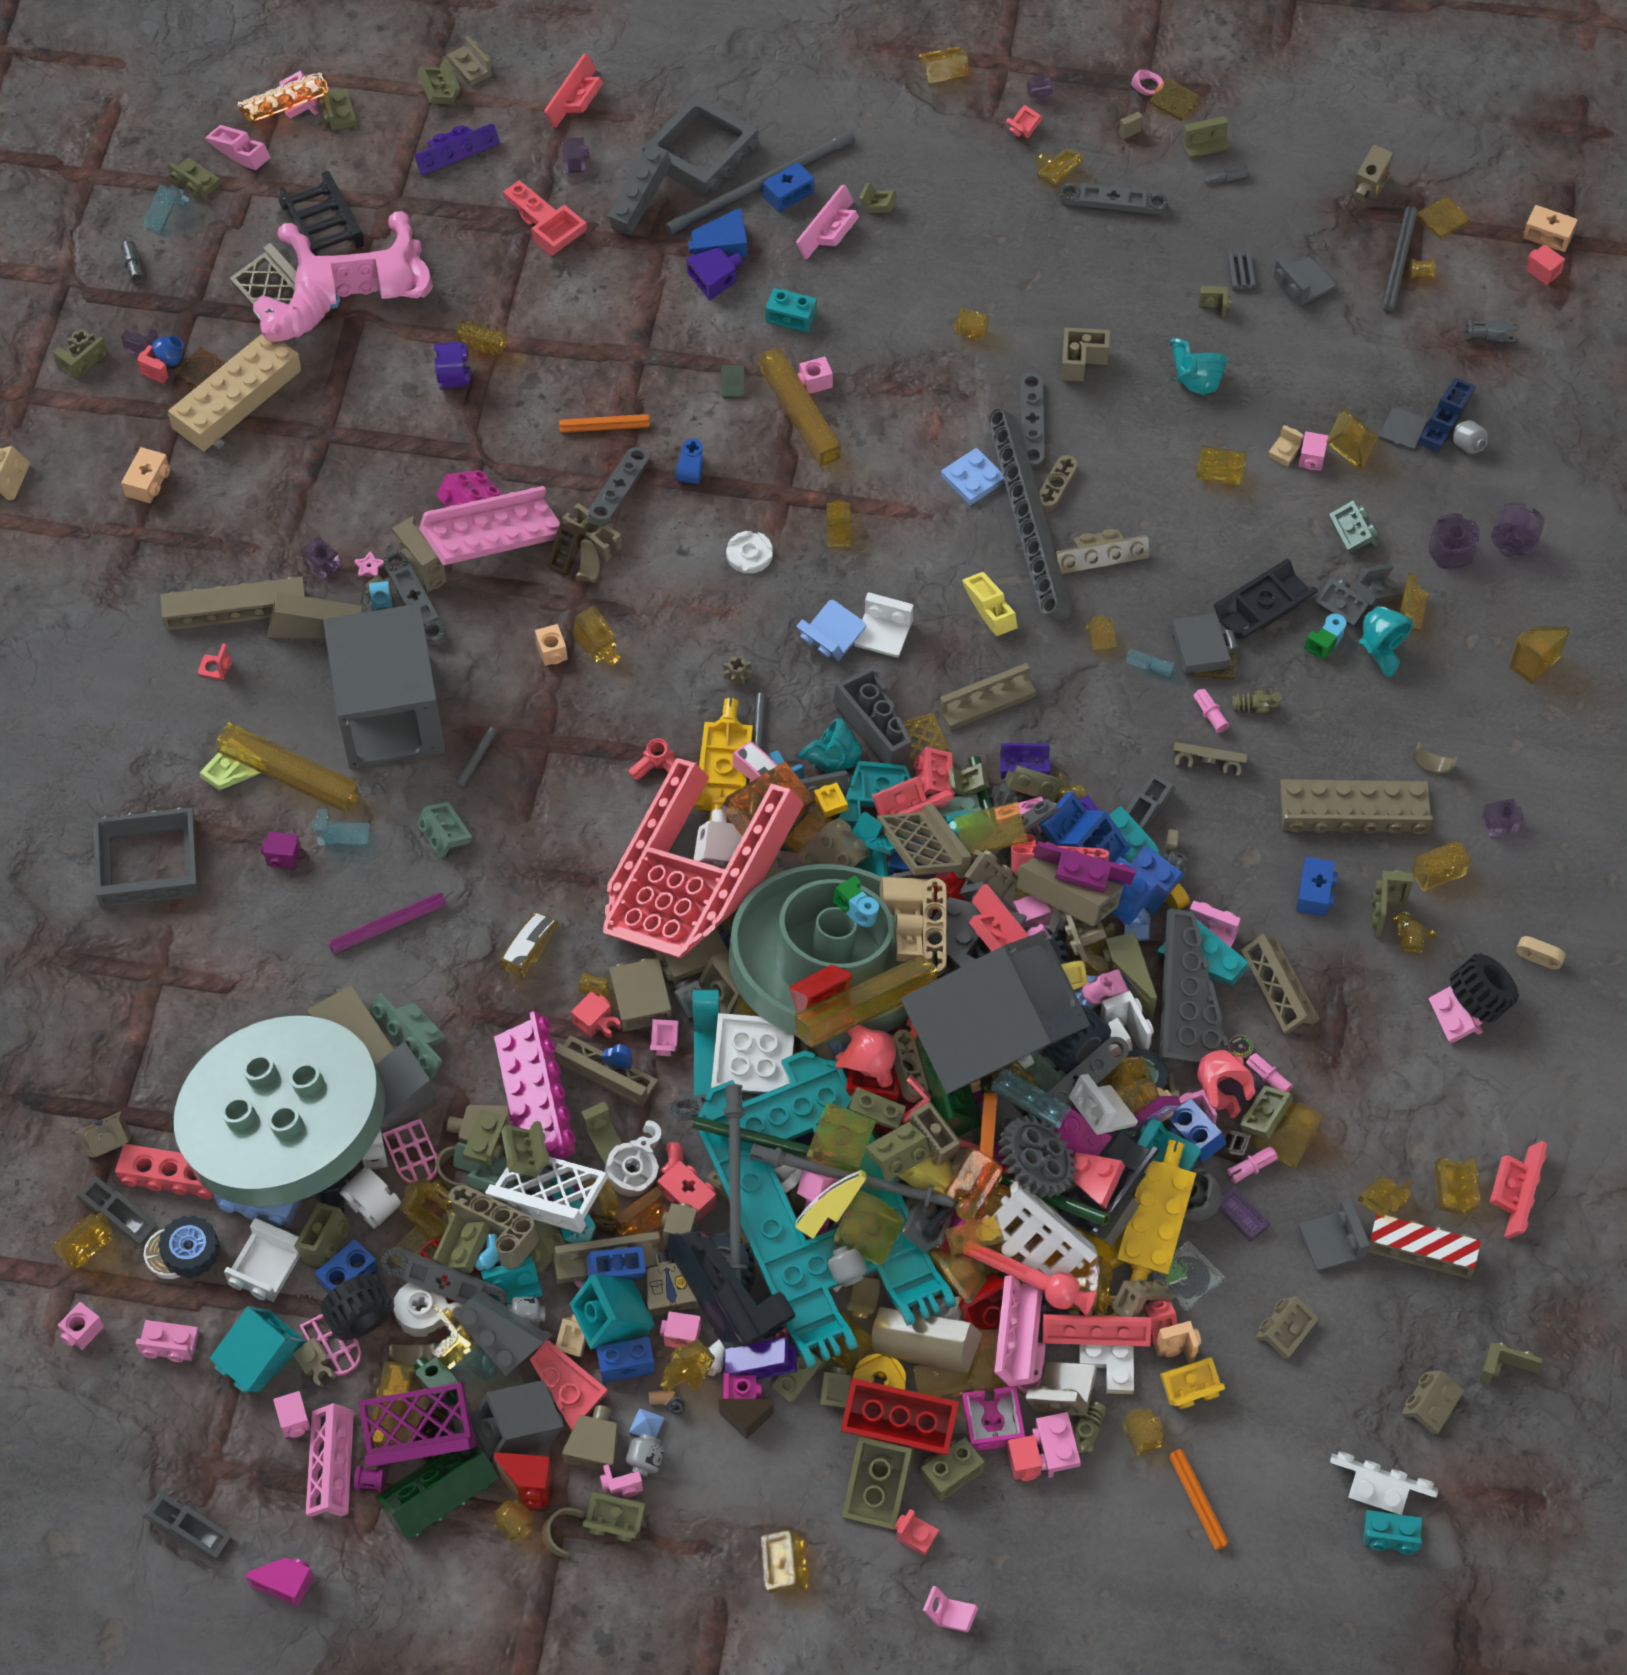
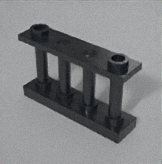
M329 171L321 173L322 183H319L320 186L289 197L285 188H280L281 197L278 200L282 210H287L293 224L298 226L300 234L309 237L310 250L315 256H318L317 251L346 240L348 242L352 241L356 249L364 246L362 231ZM322 194L328 196V201L299 212L294 207V204ZM328 210L336 211L337 213L335 217L305 227L302 222L303 219ZM340 225V227L344 226L345 228L342 233L314 243L309 236Z

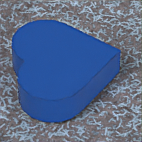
M618 1044L613 1046V1048L604 1050L602 1061L609 1066L631 1070L633 1064L632 1051L629 1047Z

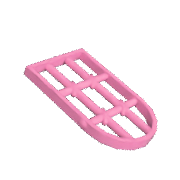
M421 1118L382 1133L395 1164L396 1172H398L403 1181L410 1185L418 1186L433 1180L437 1174V1167L435 1165V1169L431 1174L427 1162L433 1159L436 1162L437 1153L434 1151ZM418 1124L421 1125L425 1135L421 1139L416 1138L412 1129L413 1126ZM408 1128L413 1142L405 1144L402 1142L398 1132ZM395 1134L400 1147L391 1150L386 1137ZM424 1141L428 1142L433 1154L427 1158L423 1155L419 1143ZM412 1146L416 1147L421 1159L414 1163L410 1161L406 1149ZM399 1151L403 1153L407 1165L399 1168L394 1157V1153ZM421 1164V1166H424L428 1177L419 1181L413 1167ZM408 1169L414 1180L404 1177L401 1172Z
M322 1314L301 1324L300 1328L307 1341L310 1338L304 1328L313 1324L318 1334L317 1339L319 1342L322 1341L329 1358L337 1369L335 1371L336 1376L350 1374L357 1368L361 1361L362 1353L359 1341L356 1338L353 1339L354 1343L347 1347L344 1341L337 1339L341 1345V1350L333 1353L327 1343V1338L333 1335L332 1331L323 1335L316 1323L324 1318ZM357 1346L358 1358L354 1362L349 1352H351L350 1349ZM345 1352L352 1366L342 1371L336 1359H338L337 1356Z

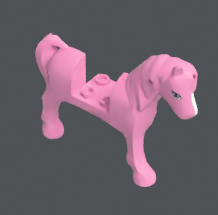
M399 211L389 216V227L397 233V238L389 249L361 254L315 256L310 250L309 237L300 234L297 225L286 223L280 226L277 232L280 241L291 246L298 257L295 293L289 304L267 296L259 297L254 303L253 312L261 321L260 328L264 338L271 342L289 340L293 337L298 338L304 333L310 332L324 318L325 313L330 311L331 305L337 304V295L347 297L350 294L362 293L367 295L378 291L377 280L382 299L399 296L418 299L419 297L424 298L433 288V282L428 267L420 259L421 243L419 240L412 239L413 230L410 226L408 214Z

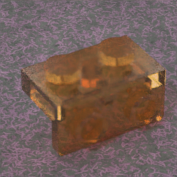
M971 1147L944 1192L951 1198L968 1206L972 1212L977 1213L979 1208H983L989 1199L988 1193L992 1186H996L1003 1176V1167L996 1159Z

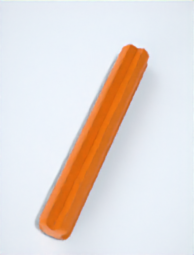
M648 414L561 419L559 421L561 433L650 427V417Z
M1182 1449L1173 1451L1170 1454V1460L1214 1549H1224L1228 1546L1229 1541Z

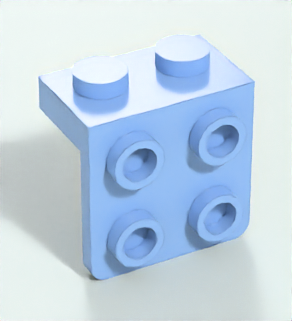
M829 600L810 624L802 619L796 627L801 633L799 637L808 645L814 644L822 655L827 658L831 656L839 662L865 630L866 624L836 601Z

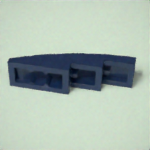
M1455 377L1440 399L1437 409L1430 417L1428 425L1419 437L1417 444L1439 453L1466 408L1476 386Z

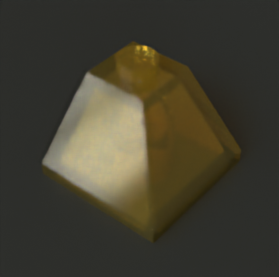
M1344 407L1326 442L1361 470L1379 434Z
M1291 1103L1270 1138L1267 1139L1254 1135L1250 1144L1260 1150L1272 1147L1276 1151L1279 1160L1296 1169L1319 1132L1324 1115L1302 1103Z
M938 1248L929 1250V1255L954 1292L967 1305L971 1303L987 1281L982 1273L986 1270L983 1264L963 1254V1252Z

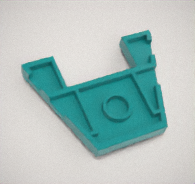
M858 761L845 797L848 803V810L841 812L839 818L847 822L850 827H855L861 816L860 806L876 807L872 798L873 794L911 779L906 765ZM913 821V823L920 825L919 821Z

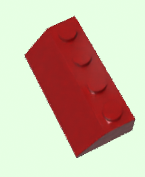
M852 1378L840 1432L948 1456L959 1402Z

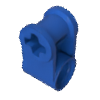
M688 439L683 443L676 468V482L700 484L704 456L702 454L703 445L699 440Z

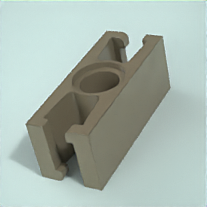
M578 503L574 506L575 518L573 520L569 513L562 517L563 522H571L587 530L584 540H590L594 544L599 558L604 562H607L612 557L609 544L614 547L616 552L622 549L621 534L607 524L605 526L603 524L602 526L600 524H592V521H589L588 518L589 510Z

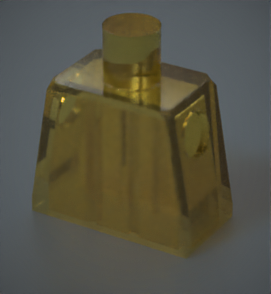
M593 605L575 617L573 638L593 661L598 662L604 658L609 665L617 662L620 655L615 650L616 635L598 609Z

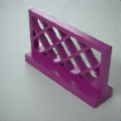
M464 1382L358 1401L367 1449V1456H364L366 1467L462 1451L478 1446L476 1435L473 1436ZM457 1389L459 1401L453 1408L442 1399L448 1390ZM441 1392L439 1397L436 1396L434 1393ZM426 1394L435 1400L428 1413L417 1405L421 1396ZM409 1397H415V1399L411 1401ZM398 1399L403 1400L409 1405L403 1417L391 1409ZM390 1401L387 1406L382 1403V1402ZM376 1404L384 1410L377 1422L369 1417L367 1405ZM439 1404L451 1412L444 1424L432 1416ZM413 1409L425 1417L418 1429L406 1421ZM387 1414H390L399 1421L392 1433L380 1425ZM454 1415L462 1420L464 1432L455 1433L447 1427ZM428 1420L440 1428L434 1438H429L421 1432ZM402 1425L414 1432L410 1441L406 1443L396 1437ZM378 1429L389 1438L383 1447L374 1448L372 1436ZM444 1431H445L447 1434H449V1435L441 1436ZM418 1436L423 1439L415 1441ZM392 1440L397 1443L395 1445H390Z

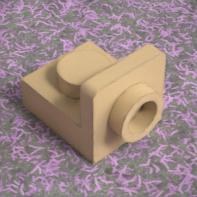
M1284 425L1281 429L1280 437L1268 453V458L1289 467L1302 448L1304 435L1298 430Z
M572 1314V1317L562 1319L556 1347L564 1353L581 1357L583 1356L586 1339L575 1315Z

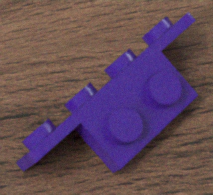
M492 123L476 130H471L467 126L461 125L453 128L452 132L447 134L441 133L433 136L432 140L427 141L429 149L416 153L414 157L420 174L425 175L499 145L500 141L495 125Z

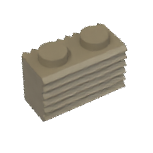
M931 1102L926 1103L911 1113L909 1122L926 1136L930 1157L936 1162V1166L942 1165L958 1154L961 1141Z

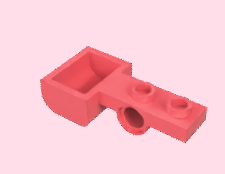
M520 180L503 191V197L519 210L522 219L528 225L536 224L531 228L532 239L535 244L551 256L587 231V223L566 205L555 210Z

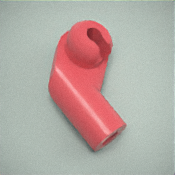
M672 1141L667 1143L665 1151H668V1162L659 1169L661 1176L667 1173L679 1161L684 1164V1149L679 1142Z

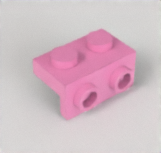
M1193 901L1190 912H1195L1198 921L1232 947L1238 934L1241 918L1236 917L1231 912H1223L1212 908L1207 903Z
M1451 986L1429 998L1450 1043H1454L1473 1032L1478 1035L1483 1033L1480 1026L1483 1024V1021L1475 1018L1465 1010L1455 997Z
M1068 1412L1036 1418V1426L1032 1429V1435H1035L1036 1443L1040 1445L1042 1454L1039 1455L1042 1470H1046L1047 1477H1053L1056 1471L1080 1467L1081 1462Z

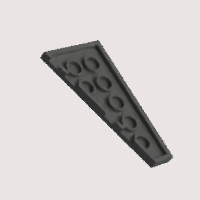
M1169 909L1167 911L1159 1059L1199 1065L1201 1058L1208 1053L1218 1050L1228 1051L1227 1046L1229 1043L1222 1029V1016L1213 982L1210 981L1207 968L1209 966L1200 943L1202 939L1195 912Z

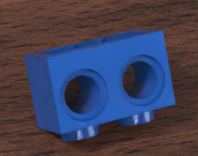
M1191 1098L1174 1110L1173 1116L1168 1119L1170 1124L1168 1130L1200 1147L1201 1154L1198 1159L1202 1163L1226 1145L1222 1132ZM1191 1121L1190 1124L1183 1126L1185 1122ZM1207 1138L1204 1142L1197 1143L1199 1140Z
M354 1239L315 1272L317 1283L329 1294L330 1291L338 1286L332 1284L336 1279H344L346 1281L363 1274L374 1275L378 1271L376 1259ZM356 1262H364L361 1267H352Z

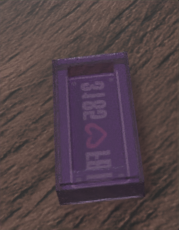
M1235 1186L1222 1196L1219 1210L1249 1242L1270 1227V1222Z

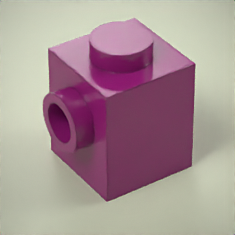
M269 831L267 840H263L261 846V854L264 855L266 864L274 868H296L301 849L299 837L296 834Z

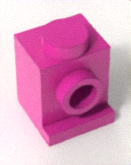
M724 1373L723 1399H762V1383L756 1382V1375H729V1373ZM738 1388H747V1389H746L745 1391H740Z

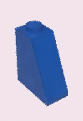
M736 209L691 231L692 241H688L689 254L696 255L715 248H721L727 257L738 253L741 258L748 257L747 239L741 209Z

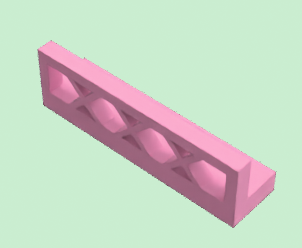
M1013 1275L1005 1276L994 1371L1009 1387L1032 1384L1034 1382L1043 1290L1030 1284L1021 1285Z
M335 1403L312 1411L306 1515L310 1517L324 1512L344 1516L349 1511L354 1410ZM326 1416V1421L321 1428V1417ZM324 1441V1448L319 1454V1447ZM323 1467L322 1475L318 1480V1472ZM321 1493V1504L316 1506V1499Z

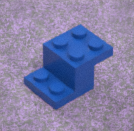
M1067 792L1056 804L1058 811L1039 824L1048 840L1056 846L1105 849L1109 852V862L1115 863L1120 856L1123 858L1131 848L1106 811L1086 810L1074 792Z
M1144 845L1131 864L1120 856L1115 862L1116 864H1126L1130 868L1137 870L1131 886L1108 879V881L1123 886L1118 907L1111 913L1128 926H1130L1144 907L1155 914L1185 874L1146 845Z

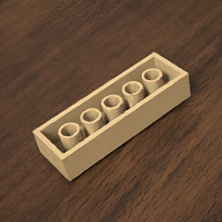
M262 334L259 335L168 410L172 429L205 452L213 445L216 439L224 436L301 371L299 353L282 341L271 342L265 339Z

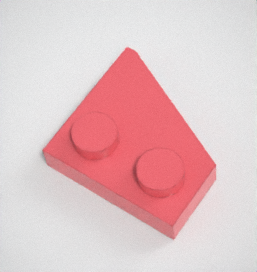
M1076 1152L1074 1156L1076 1163L1072 1166L1077 1169V1172L1073 1174L1075 1180L1072 1182L1079 1186L1086 1195L1096 1201L1102 1209H1106L1125 1168L1124 1163L1121 1160Z

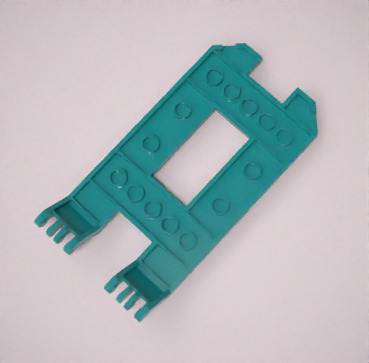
M806 1050L781 1060L783 1069L789 1079V1084L745 1102L742 1100V1108L745 1109V1115L740 1119L741 1128L787 1140H793L813 1132L819 1147L823 1149V1155L828 1166L852 1172L863 1170L868 1176L884 1179L881 1167L866 1153L865 1146L876 1141L866 1119L846 1109L851 1096L846 1092L847 1078L842 1069L835 1067L836 1061L825 1060ZM734 1080L709 1089L703 1107L698 1114L699 1117L729 1124V1119L724 1115V1109L726 1108V1085L735 1084ZM698 1130L730 1202L729 1138ZM740 1141L741 1229L771 1296L778 1292L784 1294L796 1314L795 1318L784 1325L792 1342L803 1357L807 1368L816 1365L815 1357L810 1349L816 1346L820 1349L823 1360L831 1359L825 1345L826 1342L830 1345L835 1357L841 1355L840 1347L835 1341V1338L840 1336L844 1337L848 1350L850 1349L851 1351L858 1348L850 1327L839 1313L829 1290L843 1285L837 1284L834 1281L828 1267V1260L834 1257L832 1251L847 1245L849 1250L858 1249L867 1267V1272L864 1275L877 1270L889 1299L900 1312L907 1326L916 1322L914 1314L909 1309L913 1305L919 1307L922 1318L930 1317L924 1303L925 1300L928 1302L934 1315L940 1313V1307L934 1299L939 1294L943 1296L947 1308L950 1309L957 1306L950 1287L937 1272L929 1253H923L902 1233L909 1210L900 1194L862 1185L848 1205V1210L854 1221L818 1235L814 1239L806 1240L803 1232L795 1228L797 1219L772 1164L750 1160L753 1144Z

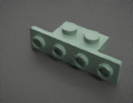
M382 993L376 994L369 1009L370 1013L399 1045L403 1042L407 1043L429 1078L435 1077L442 1060L431 1047L442 1044L446 1036L415 1002L396 1009Z
M458 1142L455 1146L453 1166L471 1172L467 1176L466 1185L482 1192H486L490 1184L495 1186L507 1167L506 1156L502 1155L500 1159H496L493 1167L463 1159L462 1154L466 1144ZM543 1168L539 1175L546 1174L551 1170ZM528 1175L520 1176L522 1183L536 1178ZM518 1179L507 1182L504 1188L511 1189L518 1186ZM552 1179L543 1182L544 1189L552 1187ZM539 1184L527 1189L537 1193L541 1192Z

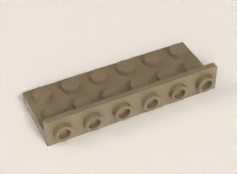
M1280 780L1282 831H1315L1318 833L1326 831L1349 833L1354 831L1365 833L1389 832L1392 834L1400 832L1423 834L1431 831L1433 816H1430L1428 781Z

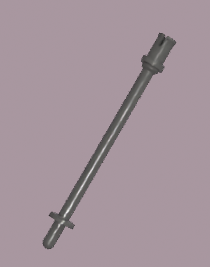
M729 1084L726 1085V1108L724 1109V1115L729 1119V1266L741 1282V1271H747V1265L741 1264L740 1119L745 1115V1109L742 1108L743 1086Z
M754 1143L750 1153V1160L772 1164V1167L777 1169L786 1165L837 1179H842L855 1173L786 1155L783 1148L779 1147L772 1149ZM866 1175V1180L862 1184L925 1201V1208H929L930 1203L947 1207H954L956 1205L955 1198L933 1192L934 1185H930L928 1190H923Z

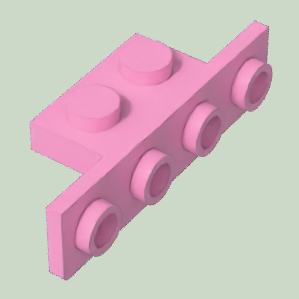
M846 185L839 187L796 241L804 259H808L819 245L837 246L859 218L856 210H847L854 201Z

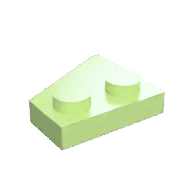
M231 739L200 772V777L216 789L222 790L266 772L268 764Z

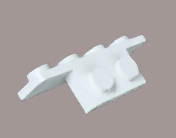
M1340 1451L1338 1455L1332 1453L1330 1463L1356 1471L1348 1498L1402 1515L1409 1489L1437 1497L1438 1488L1433 1487L1434 1483L1423 1478H1418V1481L1407 1478L1408 1474L1396 1469L1388 1472L1380 1469L1381 1465L1375 1462L1365 1460V1463L1354 1461V1456Z

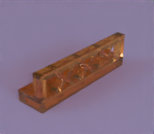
M322 72L311 74L237 102L238 108L250 123L328 94L326 77Z

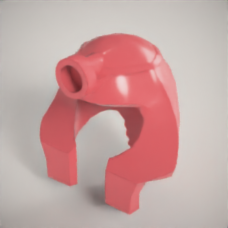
M844 1016L842 1025L852 1038V1041L845 1051L835 1056L837 1060L835 1067L837 1069L849 1068L860 1071L865 1076L876 1078L880 1087L890 1086L893 1083L891 1068L896 1057V1045L892 1035L885 1031L868 1029Z
M1226 1050L1213 1051L1201 1058L1197 1075L1210 1106L1216 1110L1226 1109L1229 1112L1230 1118H1236L1241 1111L1237 1098L1234 1095L1222 1093L1218 1088V1084L1220 1081L1231 1077L1241 1083L1246 1100L1252 1098L1256 1093L1254 1079L1251 1072L1243 1066V1058L1233 1056Z

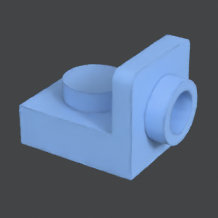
M1145 908L1140 911L1130 926L1121 920L1125 926L1124 934L1135 932L1137 941L1150 939L1151 917Z

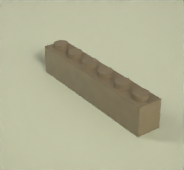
M289 577L280 580H265L256 583H241L239 585L160 594L161 614L165 630L269 618L276 592L306 597L303 577Z

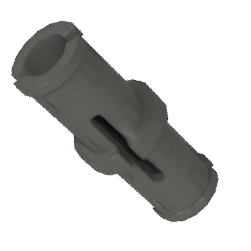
M125 241L121 245L124 254V265L129 271L131 282L140 283L145 278L141 269V257L137 254L135 243L133 241Z

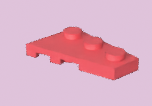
M549 1340L544 1342L530 1359L541 1380H544L547 1389L551 1391L555 1404L571 1430H573L579 1416H588L609 1392Z

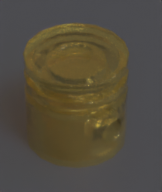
M962 307L956 319L954 332L956 334L960 332V335L965 334L966 337L981 341L988 327L989 315Z

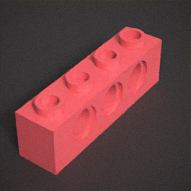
M130 1144L123 1145L115 1173L119 1183L124 1186H143L152 1191L168 1190L181 1196L192 1194L206 1200L214 1198V1194L198 1180H191L194 1174L182 1153ZM151 1167L149 1171L141 1172L143 1168ZM170 1171H177L172 1176H166Z

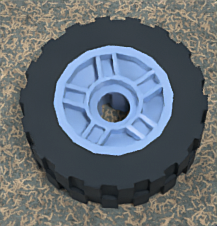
M192 1215L191 1217L182 1216L179 1219H174L169 1225L167 1224L164 1228L165 1230L161 1232L160 1241H158L160 1255L164 1265L168 1267L170 1272L176 1273L177 1276H187V1278L195 1275L199 1276L203 1272L210 1270V1267L216 1263V1258L219 1256V1241L212 1225L207 1223L205 1219ZM194 1244L193 1248L190 1250L184 1248L185 1246L188 1247Z

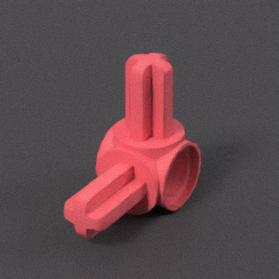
M653 739L647 744L646 750L643 752L644 757L629 769V774L638 781L653 767L655 769H665L669 773L676 760L674 758L675 753L663 739ZM657 751H664L663 754L659 756L654 755Z

